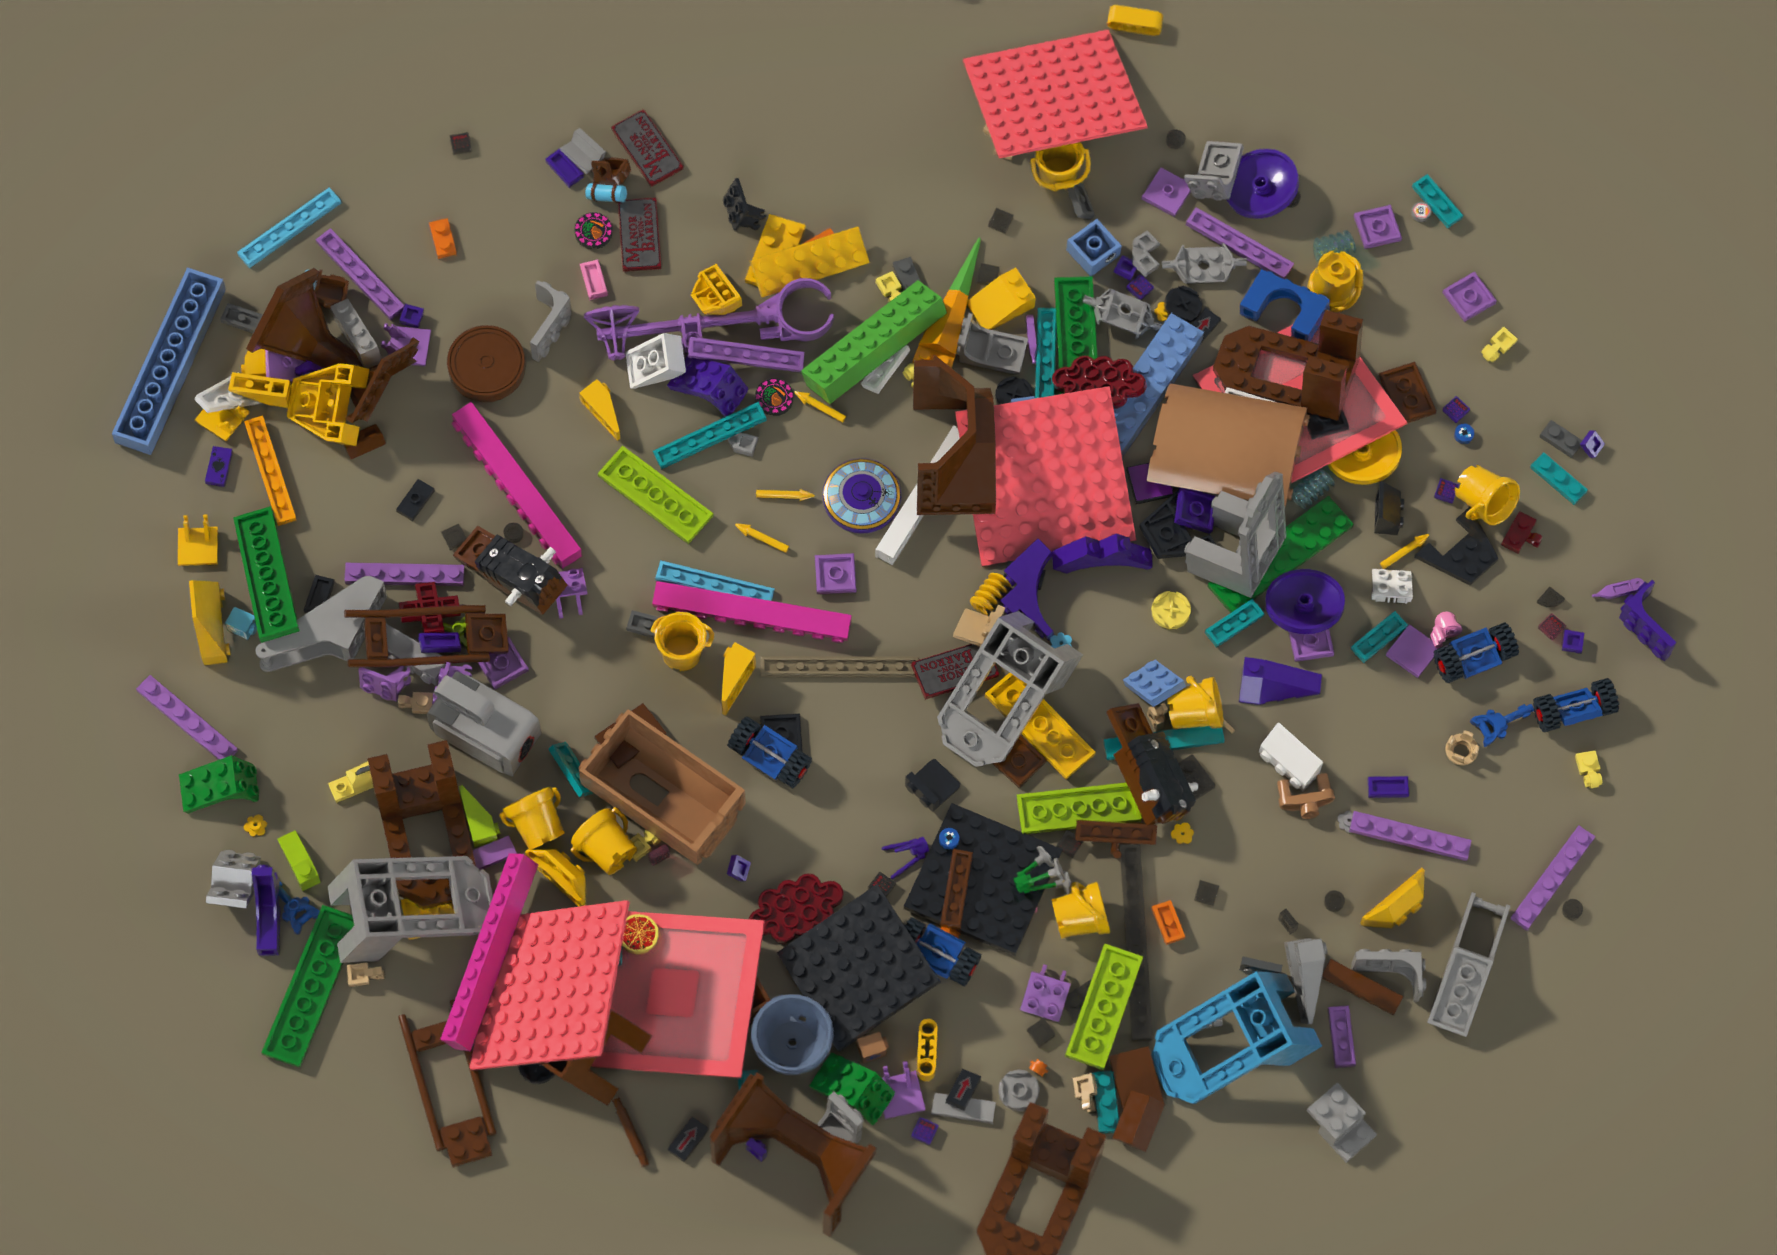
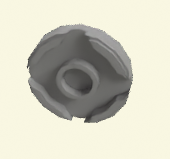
M1017 1069L1008 1072L1001 1079L998 1093L1000 1100L1006 1107L1015 1111H1023L1027 1109L1029 1102L1036 1103L1040 1088L1037 1079L1025 1070Z

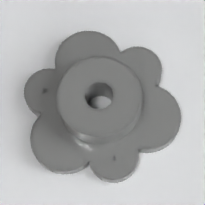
M1350 811L1338 815L1337 818L1339 828L1345 829L1347 833H1351L1349 832L1351 822H1348V820H1352L1353 813Z

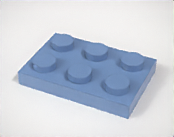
M1157 660L1148 662L1144 667L1132 672L1123 679L1127 688L1153 707L1186 687L1183 679Z

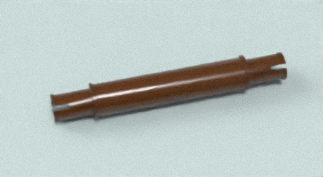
M620 1097L613 1099L612 1102L615 1106L616 1114L635 1156L638 1157L641 1167L648 1166L650 1163L646 1157V1151L626 1108H624Z

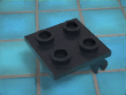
M735 178L723 197V204L728 211V220L732 224L734 231H737L739 227H750L753 230H758L761 225H755V223L767 217V215H760L764 214L765 210L747 204L740 180Z

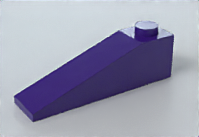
M1245 657L1242 668L1239 702L1261 705L1265 704V702L1276 700L1278 702L1287 698L1318 695L1321 689L1322 674L1264 659Z

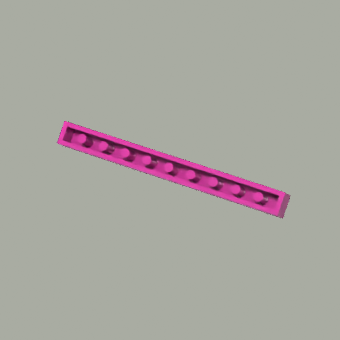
M470 402L452 414L453 422H451L456 432L460 431L462 433L463 441L468 447L471 446L473 448V454L479 462L482 460L485 464L484 469L487 474L494 476L499 490H504L507 494L508 502L512 506L515 505L517 507L519 517L522 520L526 519L533 535L537 534L540 538L539 543L542 548L546 550L551 547L556 551L551 558L554 564H559L563 569L582 557L581 548L473 403Z
M656 581L652 602L653 607H656V610L660 612H668V610L695 614L700 619H707L708 616L715 618L714 620L717 622L726 623V620L734 621V624L739 626H746L747 623L753 624V627L757 629L770 627L773 628V631L784 633L785 630L793 631L792 634L797 636H804L805 633L819 640H823L824 637L832 638L831 641L836 643H843V640L848 641L852 615L660 581Z
M509 853L441 1036L440 1040L455 1050L471 1051L538 868V864L524 854Z

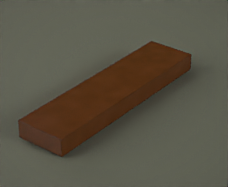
M953 849L940 922L941 927L960 930L973 852Z
M1330 959L1322 974V979L1393 1016L1403 999L1402 995Z

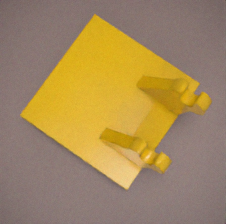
M240 406L210 413L203 409L195 418V422L226 442L250 412Z
M203 514L204 528H190L188 515H183L184 528H178V566L218 564V527H210L208 515Z

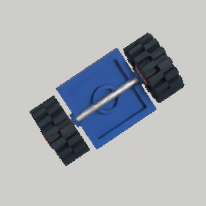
M1504 622L1491 627L1489 631L1487 627L1453 640L1447 646L1434 650V661L1437 664V670L1440 671V676H1442L1446 683L1463 678V676L1467 679L1502 664V661L1519 655V646L1516 643L1514 632L1512 633L1511 627Z
M1605 678L1592 682V692L1588 688L1555 697L1547 694L1534 698L1533 706L1539 728L1542 732L1559 729L1561 726L1560 721H1562L1564 726L1617 713L1619 710L1618 695H1616V689H1614L1611 679Z
M749 717L741 720V723L734 729V733L731 734L727 744L729 748L743 755V760L775 781L779 777L780 781L792 789L800 783V780L803 779L804 774L807 773V769L812 763V758L800 751L798 746L765 725L761 729V725Z
M911 917L905 927L933 971L945 979H948L950 976L951 980L965 987L974 974L982 954L969 947H966L961 954L966 942L932 924H929L926 928V924Z

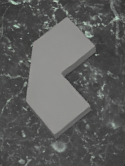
M1148 231L1134 238L1132 242V264L1145 277L1160 266L1149 254L1158 248L1160 243Z
M741 432L727 440L734 452L753 457L759 439L756 436Z

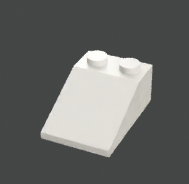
M662 333L625 352L631 389L674 379L686 373L681 336Z

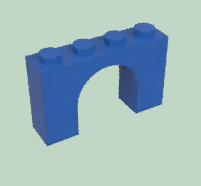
M1261 269L1240 303V315L1257 322L1271 301L1279 298L1291 299L1301 308L1300 314L1291 327V337L1311 341L1321 324L1325 310H1330V299L1322 294L1310 291L1307 287H1300L1289 279L1280 278L1271 271Z

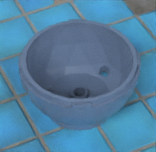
M792 994L780 995L767 1002L755 1016L751 1030V1040L759 1059L768 1068L786 1075H799L815 1069L824 1061L833 1042V1025L826 1010L811 998ZM804 1017L806 1021L799 1020V1018ZM795 1040L796 1045H789V1041Z

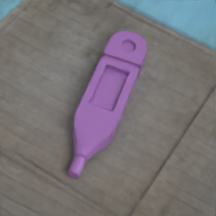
M1026 315L1029 353L1032 357V363L1036 364L1037 345L1034 316Z
M1635 578L1607 585L1600 592L1592 594V598L1603 597L1605 599H1612L1639 592L1638 588L1644 581L1641 578Z

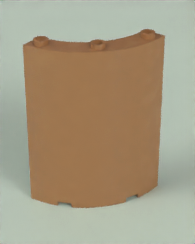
M1169 383L1165 394L1167 400L1165 404H1162L1153 442V445H1157L1156 450H1153V456L1150 458L1147 481L1213 494H1220L1221 491H1224L1241 499L1249 500L1256 494L1255 490L1258 483H1262L1267 475L1276 471L1283 474L1284 505L1286 507L1288 500H1292L1293 489H1290L1296 457L1300 458L1302 446H1299L1304 426H1308L1310 415L1306 414L1307 408Z

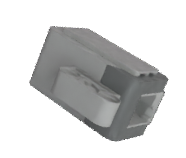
M457 671L452 678L444 676L434 691L438 698L427 713L429 726L438 737L447 740L450 744L509 776L515 774L541 735L539 719L531 711L474 678Z

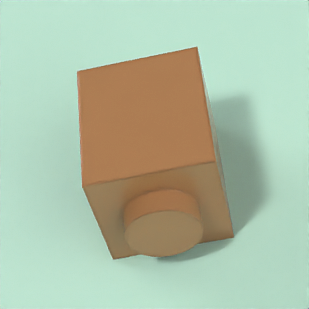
M880 1031L856 1040V1046L863 1064L886 1056L889 1045L886 1037L881 1036Z

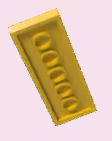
M858 226L750 261L761 298L781 292L785 285L796 279L810 278L818 280L870 263Z
M1008 673L985 693V697L1006 718L1027 684L1012 673ZM1044 699L1021 733L1066 780L1096 754Z

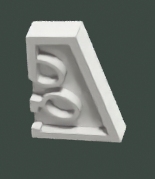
M231 376L197 394L195 397V401L207 413L233 409L238 406L244 407L261 404V402L228 391Z

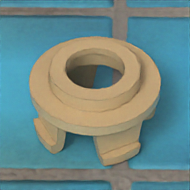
M1464 730L1462 734L1450 736L1446 743L1445 752L1451 762L1463 766L1471 764L1477 758L1479 746L1473 738V733ZM1460 744L1465 745L1469 751L1468 755L1464 757L1454 753V748Z

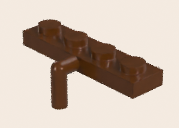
M1076 820V841L1111 842V855L1116 859L1121 857L1119 843L1156 845L1157 824L1146 826L1145 823Z

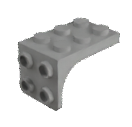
M1206 142L1197 175L1186 174L1184 177L1193 197L1198 199L1213 198L1215 200L1230 199L1244 150L1242 143Z
M537 281L535 283L537 299L552 309L530 341L532 359L539 362L542 357L545 358L552 342L555 343L558 340L561 329L568 325L572 313L570 297L565 292L553 289L547 282Z
M969 313L968 318L963 319L962 334L959 335L957 354L960 355L959 362L1020 376L1028 338L981 327L974 322L973 313Z
M1361 949L1359 952H1355L1351 963V970L1355 972L1400 973L1412 984L1414 1002H1419L1420 997H1423V992L1426 991V979L1422 978L1423 971H1425V959H1422L1421 952H1412L1409 949H1403L1399 952H1391L1389 949H1382L1379 952Z
M833 1092L828 1097L826 1113L816 1125L834 1136L857 1144L862 1136L863 1116L858 1110H852L847 1105L848 1101L841 1094L837 1095Z

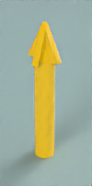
M794 392L804 405L808 403L842 423L845 421L847 416L809 396L810 393Z
M802 489L800 491L756 490V498H786L803 501L815 496Z
M735 524L745 536L750 535L787 553L788 545L751 528V525Z
M1429 534L1414 537L1415 539L1382 561L1380 563L1381 567L1386 569L1415 548H1420L1429 537Z

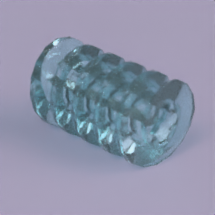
M1344 230L1343 233L1337 232L1335 236L1330 234L1328 238L1322 236L1321 240L1315 238L1313 242V252L1318 263L1320 256L1329 251L1340 253V251L1344 250V252L1349 254L1350 248L1353 253L1356 250L1354 239L1348 230Z
M1319 469L1309 474L1308 478H1304L1302 482L1297 484V487L1292 488V497L1299 507L1307 509L1305 503L1309 506L1312 505L1310 498L1317 501V494L1323 496V490L1329 491L1327 484L1333 487L1335 482L1327 472Z

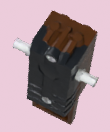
M478 525L453 554L456 560L482 574L489 584L508 594L509 596L505 603L509 606H512L518 600L544 615L568 586L557 569L548 564L556 553L553 548L549 547L544 555H541L539 558L498 534L496 536Z
M1139 703L1109 709L1106 713L1123 747L1114 754V757L1146 826L1158 823L1165 824L1172 820H1181L1183 816L1190 812L1191 807L1196 802L1192 792L1198 790V784L1196 782H1187L1177 759L1173 756L1174 752L1170 749L1168 740L1165 739L1164 731L1152 732Z

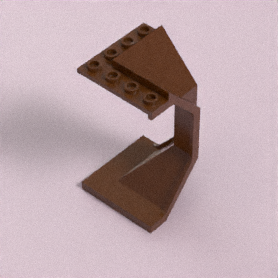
M315 268L277 286L246 347L251 353L264 349L304 362L310 361L323 369L336 364L363 367L353 349L334 337L329 331L314 291V283L320 273ZM414 337L411 338L409 344L381 359L378 365L369 368L366 388H351L350 397L356 409L347 416L346 419L349 422L354 423L359 419L368 422L391 377L417 362L413 357L418 351L416 347L420 341Z
M934 354L933 360H914L913 410L967 409L968 430L939 461L935 463H918L917 515L995 514L996 442L994 400L991 388H974L972 384Z
M758 1072L755 1076L752 1074L748 1076L717 1121L716 1127L710 1135L712 1162L717 1166H720L734 1145L746 1143L750 1138L755 1141L775 1139L816 1165L829 1201L828 1206L823 1212V1233L828 1237H831L841 1222L843 1202L876 1154V1147L869 1144L866 1148L834 1136L788 1107L764 1084V1076Z

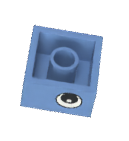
M1096 219L1067 240L1066 250L1091 277L1120 256L1122 245Z

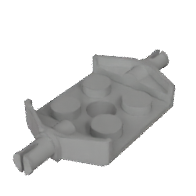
M1222 243V247L1184 248V245H1182L1175 260L1162 261V269L1174 268V271L1177 272L1183 283L1227 282L1232 269H1235V266H1247V259L1233 258V255L1224 243ZM1206 263L1209 268L1202 270L1198 265Z
M1108 289L1096 299L1085 295L1082 303L1093 306L1097 324L1103 321L1137 334L1135 339H1138L1148 329L1159 331L1162 327V324L1154 322L1149 303L1112 289ZM1121 308H1127L1130 313H1123Z

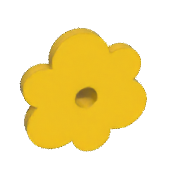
M1160 302L1154 313L1157 315V320L1163 322L1167 320L1169 315L1165 312L1164 302Z
M257 814L254 818H247L244 830L249 832L250 836L254 837L256 834L262 836L265 834L267 822L263 821L262 815Z
M1186 822L1181 825L1176 824L1171 832V837L1176 839L1178 844L1183 842L1185 844L1191 843L1192 836L1194 835V830L1190 829L1189 823Z

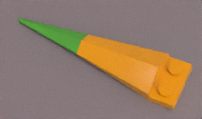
M980 237L974 244L943 300L947 314L927 328L919 342L912 364L914 360H933L934 354L949 367H953L979 251Z

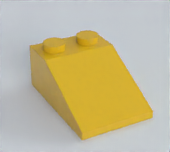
M1014 268L1000 275L967 301V306L981 327L993 330L1035 308L1036 297L1017 268Z
M734 642L732 647H728L723 655L725 659L722 686V714L725 716L756 668L755 653Z

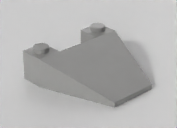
M1311 938L1284 942L1301 1022L1312 1024L1325 963V954H1327L1326 943L1322 942V939L1311 940Z

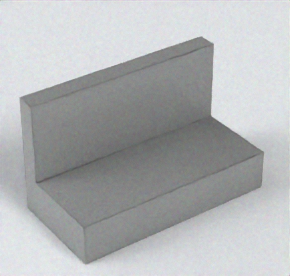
M581 128L575 130L572 140L560 148L586 174L593 170L591 162L602 161L606 154V151Z

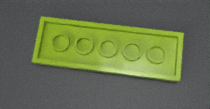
M623 445L598 472L599 478L687 544L695 538L713 517V513Z
M1127 783L1017 794L1016 796L1022 834L1076 829V820L1129 823L1141 822L1142 820L1141 813Z
M1104 943L1065 1057L1104 1070L1143 956Z

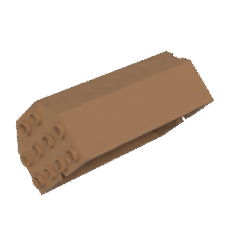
M628 709L624 714L621 713L615 722L616 725L606 731L603 736L605 741L601 745L596 744L591 751L592 755L588 760L584 759L580 764L581 784L613 807H617L624 815L698 865L702 862V857L705 859L710 857L737 821V810L741 811L746 804L745 790ZM625 740L640 752L635 758L618 769L610 757ZM638 774L645 775L669 792L658 807L630 787V780L633 776Z

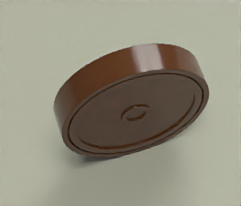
M483 325L466 330L454 340L447 355V368L453 386L463 396L474 401L494 402L506 398L519 387L524 378L526 365L524 351L520 342L509 331L497 326Z

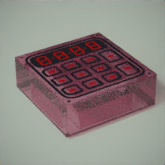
M1553 613L1538 626V629L1552 641L1566 628V625Z
M663 845L648 854L651 865L654 866L670 857V850L667 845Z

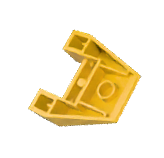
M336 364L293 378L286 417L326 441L356 446L360 427L346 424L348 405L352 387L366 388L369 369L356 365Z
M190 580L192 618L203 664L227 663V655H231L230 644L225 642L221 608H223L222 601L225 600L224 588H220L219 582Z

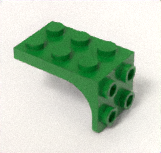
M231 755L179 774L183 812L189 814L230 799L259 801L260 791L257 785L256 767L250 762Z
M832 1052L809 1085L812 1090L827 1097L833 1092L837 1095L841 1094L848 1101L847 1105L852 1110H858L871 1125L876 1124L895 1095V1091L875 1071Z

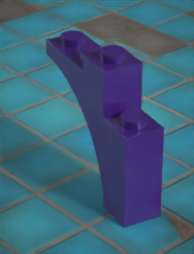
M1117 533L1100 541L1085 536L1052 551L1053 569L1066 574L1098 566H1130L1145 570L1153 568L1151 549L1131 543L1129 537Z
M1036 539L1004 570L1005 578L1012 587L1016 586L1001 600V604L1005 607L1004 613L1006 615L1020 611L1033 620V626L1036 628L1034 631L1042 639L1045 637L1049 641L1054 633L1040 612L1037 593L1042 571L1053 555L1039 539Z
M258 865L256 868H252L251 871L256 903V950L259 956L279 955L281 914L279 905V877L277 873H274L272 867Z

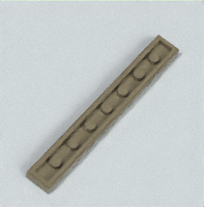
M761 656L760 677L916 678L911 663L919 660V657Z

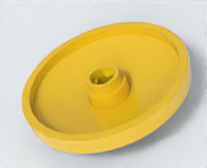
M1395 430L1327 466L1337 477L1349 483L1367 485L1380 482L1389 477L1400 463L1402 455L1400 436Z

